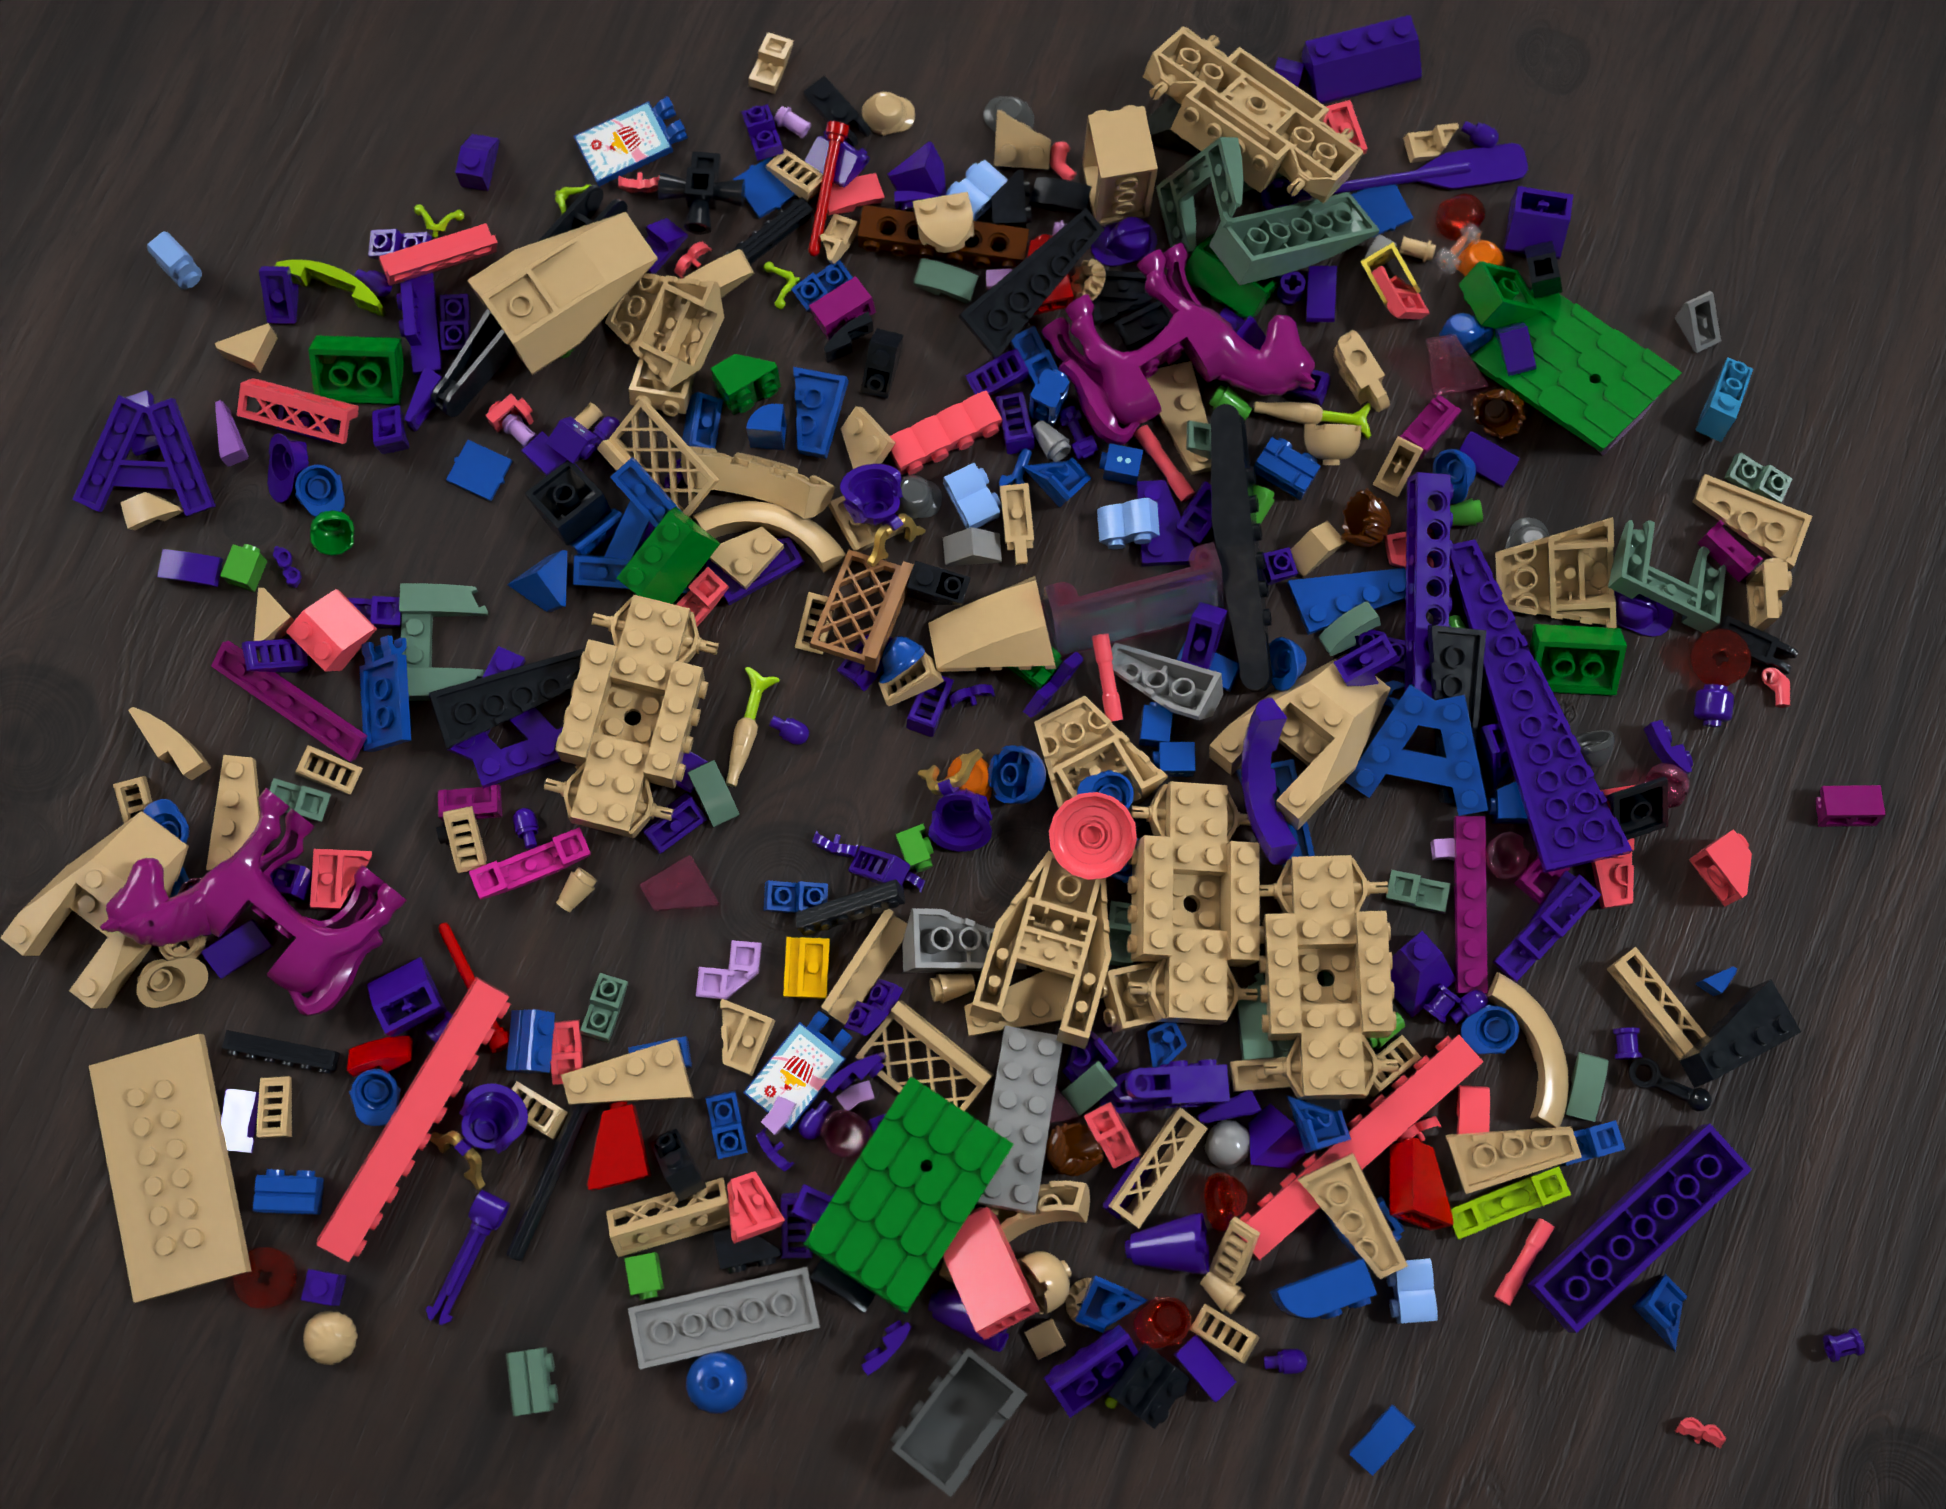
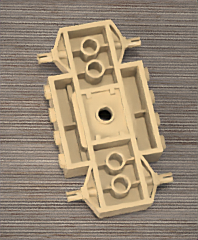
M1182 27L1152 53L1143 78L1154 86L1149 92L1151 98L1155 95L1154 100H1157L1166 93L1177 103L1182 104L1170 130L1200 151L1204 150L1219 137L1238 138L1242 155L1243 181L1260 193L1275 179L1279 172L1292 182L1287 187V192L1289 194L1292 192L1291 196H1296L1303 189L1313 198L1318 199L1324 204L1350 177L1364 153L1360 147L1350 142V139L1354 137L1352 130L1349 132L1350 129L1346 128L1340 134L1323 122L1329 111L1326 106L1241 47L1227 57L1225 53L1215 48L1220 43L1218 37L1215 38V35H1211L1207 40L1201 39L1189 28Z
M633 595L614 616L609 617L595 612L593 614L591 624L608 628L609 632L612 633L614 645L588 639L586 649L581 655L578 677L573 683L570 705L565 711L562 733L558 736L555 748L561 761L580 765V768L567 782L547 778L544 785V790L560 793L564 797L568 818L571 823L630 838H635L648 821L654 819V817L669 821L672 819L674 809L657 806L654 803L650 783L675 789L677 781L682 782L686 765L682 764L684 753L690 754L693 744V737L690 736L691 728L698 725L701 709H697L699 699H705L709 682L705 681L703 667L688 663L700 651L716 655L719 643L706 641L699 637L694 612H691L690 608L638 595ZM636 711L641 714V720L637 725H629L625 722V716L629 712Z
M1170 781L1168 784L1158 788L1150 806H1130L1129 810L1132 818L1146 819V822H1149L1153 836L1144 835L1137 840L1133 855L1128 861L1132 865V876H1129L1128 893L1132 894V905H1129L1127 911L1128 923H1131V935L1127 939V951L1131 953V961L1157 963L1148 981L1145 983L1129 981L1127 988L1130 989L1127 991L1128 994H1141L1147 997L1156 1022L1220 1025L1227 1022L1239 1000L1257 1001L1258 995H1254L1258 993L1256 988L1238 987L1229 967H1247L1260 960L1259 843L1230 841L1239 825H1251L1248 815L1238 812L1227 789V785ZM1186 897H1191L1196 901L1197 910L1195 912H1188L1185 909L1183 903Z
M1352 855L1292 857L1287 860L1277 883H1273V885H1259L1260 897L1274 896V899H1277L1284 912L1281 914H1265L1262 926H1260V944H1263L1264 955H1260L1259 972L1265 973V985H1260L1261 1003H1266L1267 1015H1262V1032L1268 1033V1041L1295 1040L1286 1060H1282V1062H1264V1068H1273L1265 1069L1264 1073L1265 1075L1282 1074L1283 1077L1286 1076L1298 1100L1365 1098L1377 1074L1391 1071L1399 1072L1398 1059L1380 1060L1366 1039L1388 1038L1396 1030V1013L1392 1007L1394 983L1391 982L1390 970L1393 968L1392 952H1389L1391 927L1390 923H1387V911H1360L1365 898L1369 897L1370 894H1388L1387 881H1367ZM1322 971H1327L1332 974L1334 982L1331 986L1324 987L1319 984L1317 975Z

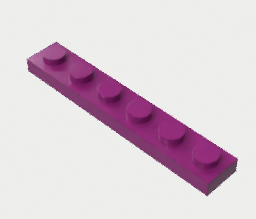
M229 640L222 642L211 667L349 762L356 760L367 738L366 734L277 673L247 671L243 650Z
M1455 816L1456 993L1480 990L1486 994L1488 993L1485 816Z

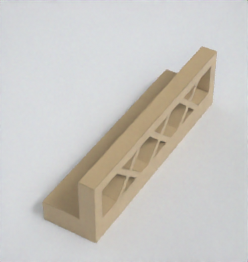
M884 910L821 1006L823 1012L843 1025H846L849 1014L856 1002L865 1001L878 978H880L903 942L907 923L896 917L892 910Z
M1636 947L1607 968L1608 972L1679 1060L1693 1047L1692 1043L1684 1035L1683 1030L1693 1031L1699 1039L1706 1036L1705 1032ZM1632 957L1641 966L1640 977L1627 964V961ZM1645 982L1656 984L1660 989L1659 1001L1655 999L1644 985ZM1664 996L1668 999L1669 1002L1664 1001ZM1664 1006L1676 1009L1679 1013L1678 1024L1663 1009Z
M1177 1106L1109 1204V1207L1120 1214L1121 1218L1129 1224L1140 1228L1208 1128ZM1182 1117L1186 1120V1123L1175 1137L1174 1126L1179 1118ZM1171 1143L1158 1162L1157 1150L1159 1147ZM1153 1168V1171L1141 1187V1173L1144 1170ZM1136 1193L1126 1210L1119 1206L1126 1195Z
M724 1178L705 1182L707 1187L688 1197L686 1200L690 1202L685 1207H674L679 1200L675 1193L671 1192L606 1211L610 1239L617 1256H625L730 1225L729 1202ZM720 1191L719 1197L709 1200L704 1198L709 1192ZM651 1209H661L657 1215L646 1216V1213ZM627 1216L631 1217L628 1223L616 1226V1219Z

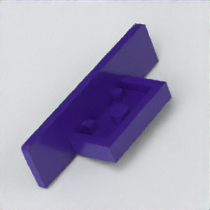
M432 272L400 283L401 293H397L398 308L403 311V319L399 320L400 334L402 337H406L411 346L414 375L421 374L424 367L434 372L442 370L434 274Z

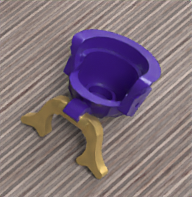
M867 464L857 467L848 472L840 483L841 493L846 499L843 504L854 523L874 526L883 525L875 534L874 548L867 560V563L873 567L881 559L888 557V553L885 550V542L891 534L905 527L904 538L912 542L916 536L922 535L926 531L921 526H916L913 519L904 513L898 516L895 515L900 506V498L903 497L900 486L902 482L901 473L894 467L885 464Z
M975 749L969 754H962L960 756L962 761L960 771L954 776L939 782L937 777L940 769L936 765H933L928 770L918 771V775L926 780L927 786L933 794L940 795L942 793L944 795L938 800L936 810L932 811V823L929 826L928 834L933 842L948 850L960 852L976 850L986 845L992 836V828L989 821L993 820L987 797L967 790V788L959 789V787L967 782L973 766L983 756L979 749Z
M483 1084L474 1088L466 1095L464 1106L459 1112L463 1117L461 1127L465 1138L456 1131H450L446 1134L433 1132L429 1139L437 1145L441 1153L450 1148L449 1144H451L467 1159L470 1169L464 1173V1177L471 1180L477 1190L483 1188L485 1182L481 1175L482 1160L479 1153L474 1150L475 1147L481 1148L484 1151L494 1149L499 1154L506 1150L523 1133L528 1122L527 1108L520 1096L510 1088L499 1084Z

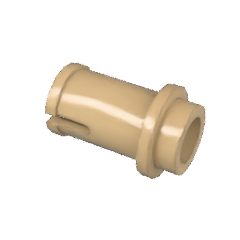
M1404 236L1399 253L1423 259L1425 263L1426 260L1432 261L1436 245L1431 244L1430 240L1427 243Z
M590 402L575 420L589 429L603 416V413L596 405Z

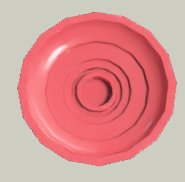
M1099 792L1081 793L1065 801L1054 814L1049 829L1050 849L1058 864L1070 874L1088 880L1107 878L1120 871L1132 857L1137 842L1135 822L1127 807L1116 798Z

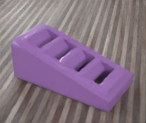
M221 400L215 402L221 460L227 466L247 460L249 456L230 409Z

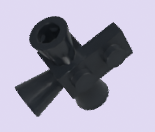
M693 151L691 168L687 167L686 179L660 173L658 183L659 201L686 197L687 206L690 209L684 229L690 233L708 234L711 232L709 209L716 210L717 200L740 207L744 206L745 179L719 182L720 153Z

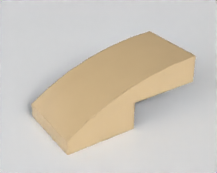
M767 32L758 51V60L749 77L748 86L775 94L788 62L793 40Z

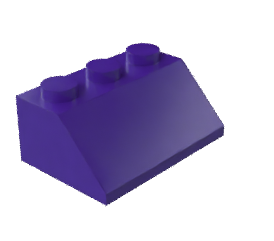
M1118 1325L1114 1329L1105 1331L1098 1340L1088 1347L1079 1349L1075 1356L1065 1363L1052 1368L1049 1374L1043 1378L1069 1418H1071L1114 1387L1138 1353V1350L1127 1332Z

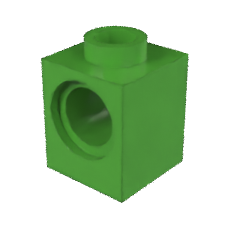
M653 1252L624 1258L630 1294H639L640 1300L657 1297V1290L664 1289L658 1253Z

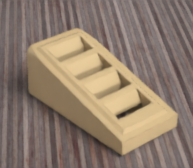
M784 149V153L777 155L766 165V169L799 198L803 197L808 203L820 192L823 174ZM785 159L788 163L781 169L777 165ZM791 167H794L795 170L791 174L787 173ZM801 173L803 176L799 180L795 177ZM807 180L810 181L808 185L804 184Z
M808 592L795 648L823 655V651L810 648V643L803 641L804 636L812 637L814 633L813 631L806 630L807 624L817 626L818 621L809 619L810 613L821 616L823 610L812 608L813 602L826 605L827 596ZM835 609L831 610L830 612L832 619ZM829 631L821 634L820 641L827 642Z
M924 653L915 664L887 683L882 684L878 682L886 704L890 707L944 682L941 673L937 671L935 660L927 653ZM893 685H896V687H897V691H896V692H893V689H892V686H893Z
M307 745L295 774L351 795L363 768ZM313 757L318 758V761L312 772L308 770V767ZM324 761L330 764L323 777L319 775ZM336 765L341 768L335 781L329 778ZM347 769L352 771L345 786L340 784Z
M146 776L113 784L124 823L131 819V813L144 810L152 802ZM139 787L140 793L126 795V790ZM142 798L143 804L129 807V801Z
M473 807L443 812L457 873L471 871L486 865L487 856ZM466 819L469 821V823L453 826L452 823ZM468 831H471L472 833L456 837V834ZM474 843V846H469L465 848L459 847L460 845Z
M1403 1035L1376 1055L1380 1060H1387L1385 1057L1387 1054L1391 1059H1398L1399 1072H1387L1389 1074L1388 1078L1383 1072L1377 1074L1369 1091L1372 1097L1422 1058ZM1396 1047H1398V1049L1408 1059L1406 1063L1394 1050Z
M292 1077L260 1078L257 1138L292 1137ZM268 1086H283V1091L268 1092ZM268 1098H282V1103L268 1104ZM268 1110H281V1115L268 1116ZM281 1121L280 1127L268 1128V1122Z
M516 1081L511 1090L517 1093L520 1098L523 1093L527 1094L523 1100L527 1109L534 1099L537 1100L528 1113L527 1124L548 1137L556 1139L569 1113ZM544 1105L547 1106L538 1122H536L535 1120L538 1117L541 1110L543 1109Z
M1237 1217L1232 1218L1213 1258L1209 1271L1229 1285H1236L1245 1276L1260 1232ZM1235 1233L1246 1239L1248 1242H1245L1244 1240L1236 1236Z
M1207 1304L1203 1305L1189 1329L1242 1363L1247 1361L1259 1340V1336ZM1210 1314L1215 1316L1208 1331H1202ZM1221 1321L1226 1324L1218 1338L1215 1339L1212 1336ZM1233 1327L1237 1331L1227 1346L1223 1343ZM1244 1334L1247 1336V1339L1238 1353L1234 1349Z

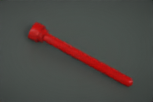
M827 122L825 134L828 135L829 147L808 250L811 256H817L820 252V235L824 231L840 144L844 143V139L848 137L849 126L841 122Z
M441 923L438 927L439 933L467 989H469L475 976L449 924ZM495 1020L491 1027L495 1031L488 1042L492 1053L505 1050L509 1044V1031H505L503 1027L500 1028L497 1020Z

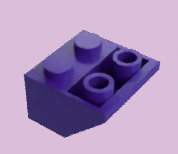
M1518 186L1510 202L1504 251L1525 254L1524 247L1553 241L1556 258L1559 260L1570 223L1573 195Z
M422 957L367 984L372 1007L385 1034L391 1037H395L447 1010Z

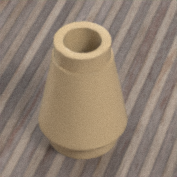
M578 867L575 872L571 871L556 903L567 912H571L573 908L595 889L594 885L597 880L591 874Z
M936 974V977L930 978L929 981L934 1002L941 1001V1003H945L975 991L972 974Z
M1210 1271L1200 1282V1285L1204 1287L1205 1291L1223 1312L1226 1310L1232 1314L1246 1297L1241 1292V1287L1229 1285Z

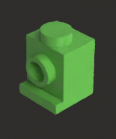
M923 824L896 834V840L904 860L910 865L909 871L916 869L917 873L933 867L930 854H933L934 851L929 838H922V835L925 834Z

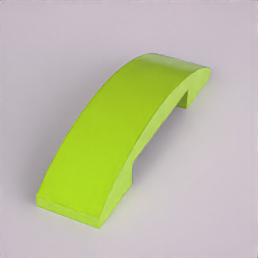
M285 260L275 264V266H290L292 282L307 287L311 278L352 293L351 297L357 307L382 317L385 315V310L375 294L356 277L337 267L309 260Z
M1558 1166L1451 1208L1454 1222L1452 1227L1459 1240L1512 1217L1570 1196L1571 1193Z

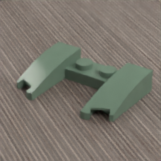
M1219 137L1156 186L1170 248L1182 242L1188 252L1193 253L1195 250L1196 215L1193 195L1211 182L1222 227H1229L1232 224V216L1237 207H1241L1243 195V164L1238 138Z
M1629 520L1625 523L1615 553L1608 588L1631 599L1641 594L1683 614L1681 623L1704 634L1708 633L1720 623L1726 566L1723 564L1716 571L1706 561L1707 555L1711 551L1703 546L1698 550L1689 584H1686L1649 566L1655 522L1646 521L1643 524V530L1633 529V520Z
M400 583L399 612L402 614L401 638H406L407 642L406 649L402 654L406 655L409 701H431L429 697L430 692L475 680L477 677H483L486 671L484 669L432 667L433 617L488 616L486 606L478 607L472 595L478 592L475 586Z
M1322 971L1323 986H1331L1334 982L1333 976L1327 971ZM1258 973L1254 975L1256 982L1247 987L1248 989H1257L1258 993L1254 994L1258 995L1257 1001L1239 1000L1236 1003L1241 1059L1254 1060L1287 1057L1295 1040L1268 1041V1033L1262 1032V1015H1267L1266 1003H1261L1260 985H1265L1264 973Z

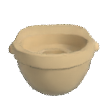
M879 92L865 102L862 117L873 133L885 136L909 129L915 120V110L909 100L891 92Z

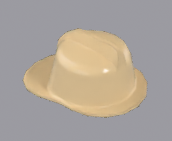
M192 957L177 958L169 961L163 959L154 960L148 963L142 969L140 976L137 977L136 994L140 1002L151 1008L185 1001L197 996L205 988L208 982V971L200 960Z

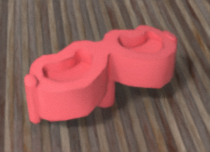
M641 172L637 173V180L618 176V188L626 192L636 193L642 191L652 193L658 190L659 176L643 179V173Z
M703 241L693 244L687 254L678 260L674 273L683 279L690 265L693 264L699 268L701 263L696 259L708 252V250L712 251V249Z
M1436 1116L1426 1118L1414 1123L1396 1140L1400 1143L1404 1138H1413L1417 1135L1421 1142L1426 1140L1422 1133L1423 1130L1436 1126L1440 1128L1442 1126Z
M1693 1417L1683 1419L1675 1430L1676 1433L1682 1435L1689 1434L1695 1437V1443H1700L1703 1438L1719 1448L1722 1447L1726 1440V1437L1718 1427L1711 1424L1703 1426L1699 1420Z

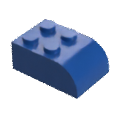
M1364 1259L1351 1260L1270 1291L1273 1301L1284 1313L1303 1318L1320 1316L1321 1319L1325 1318V1320L1342 1314L1341 1308L1347 1305L1349 1309H1356L1370 1304L1371 1300L1369 1297L1377 1295Z

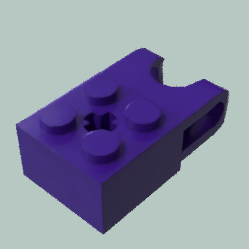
M1214 1059L1200 1060L1198 1063L1188 1064V1061H1171L1170 1064H1163L1160 1067L1135 1069L1114 1077L1113 1080L1117 1086L1111 1090L1113 1098L1119 1103H1153V1109L1176 1108L1177 1106L1180 1108L1210 1107L1230 1101L1227 1064L1217 1065ZM1123 1081H1125L1126 1091L1129 1096H1125L1121 1092L1120 1086Z

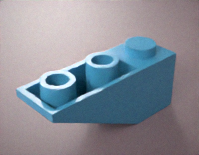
M1727 357L1701 412L1695 431L1722 442L1737 418L1753 371L1752 368L1740 361Z

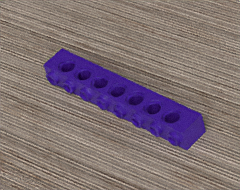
M1417 472L1407 478L1406 670L1404 693L1409 685L1412 684L1432 698L1431 682L1425 676L1426 669L1430 670L1429 652L1426 649V641H1428V625H1431L1426 619V613L1429 612L1433 616V625L1451 627L1449 625V614L1452 610V599L1449 597V585L1453 578L1452 569H1450V556L1453 552L1450 528L1453 524V513L1450 512V500L1453 497L1454 488L1450 484L1451 475ZM1428 499L1433 501L1435 505L1434 511L1429 508L1427 504ZM1428 527L1434 531V539L1429 537L1427 533ZM1427 555L1434 560V568L1427 563ZM1427 584H1430L1433 587V596L1428 594L1426 589Z

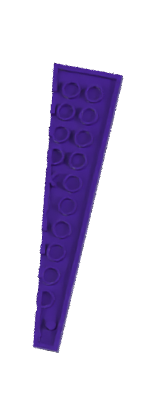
M1476 540L1453 544L1450 565L1469 628L1486 630L1483 674L1543 872L1547 873L1630 854L1633 850L1616 817H1613L1607 805V799L1603 791H1600L1594 779L1595 775L1590 765H1587L1580 751L1581 747L1576 737L1571 733V727L1537 660H1534L1527 647L1528 643L1524 635H1521L1515 623L1516 619L1512 611L1508 609L1502 597L1503 593L1498 583L1494 580L1493 573Z

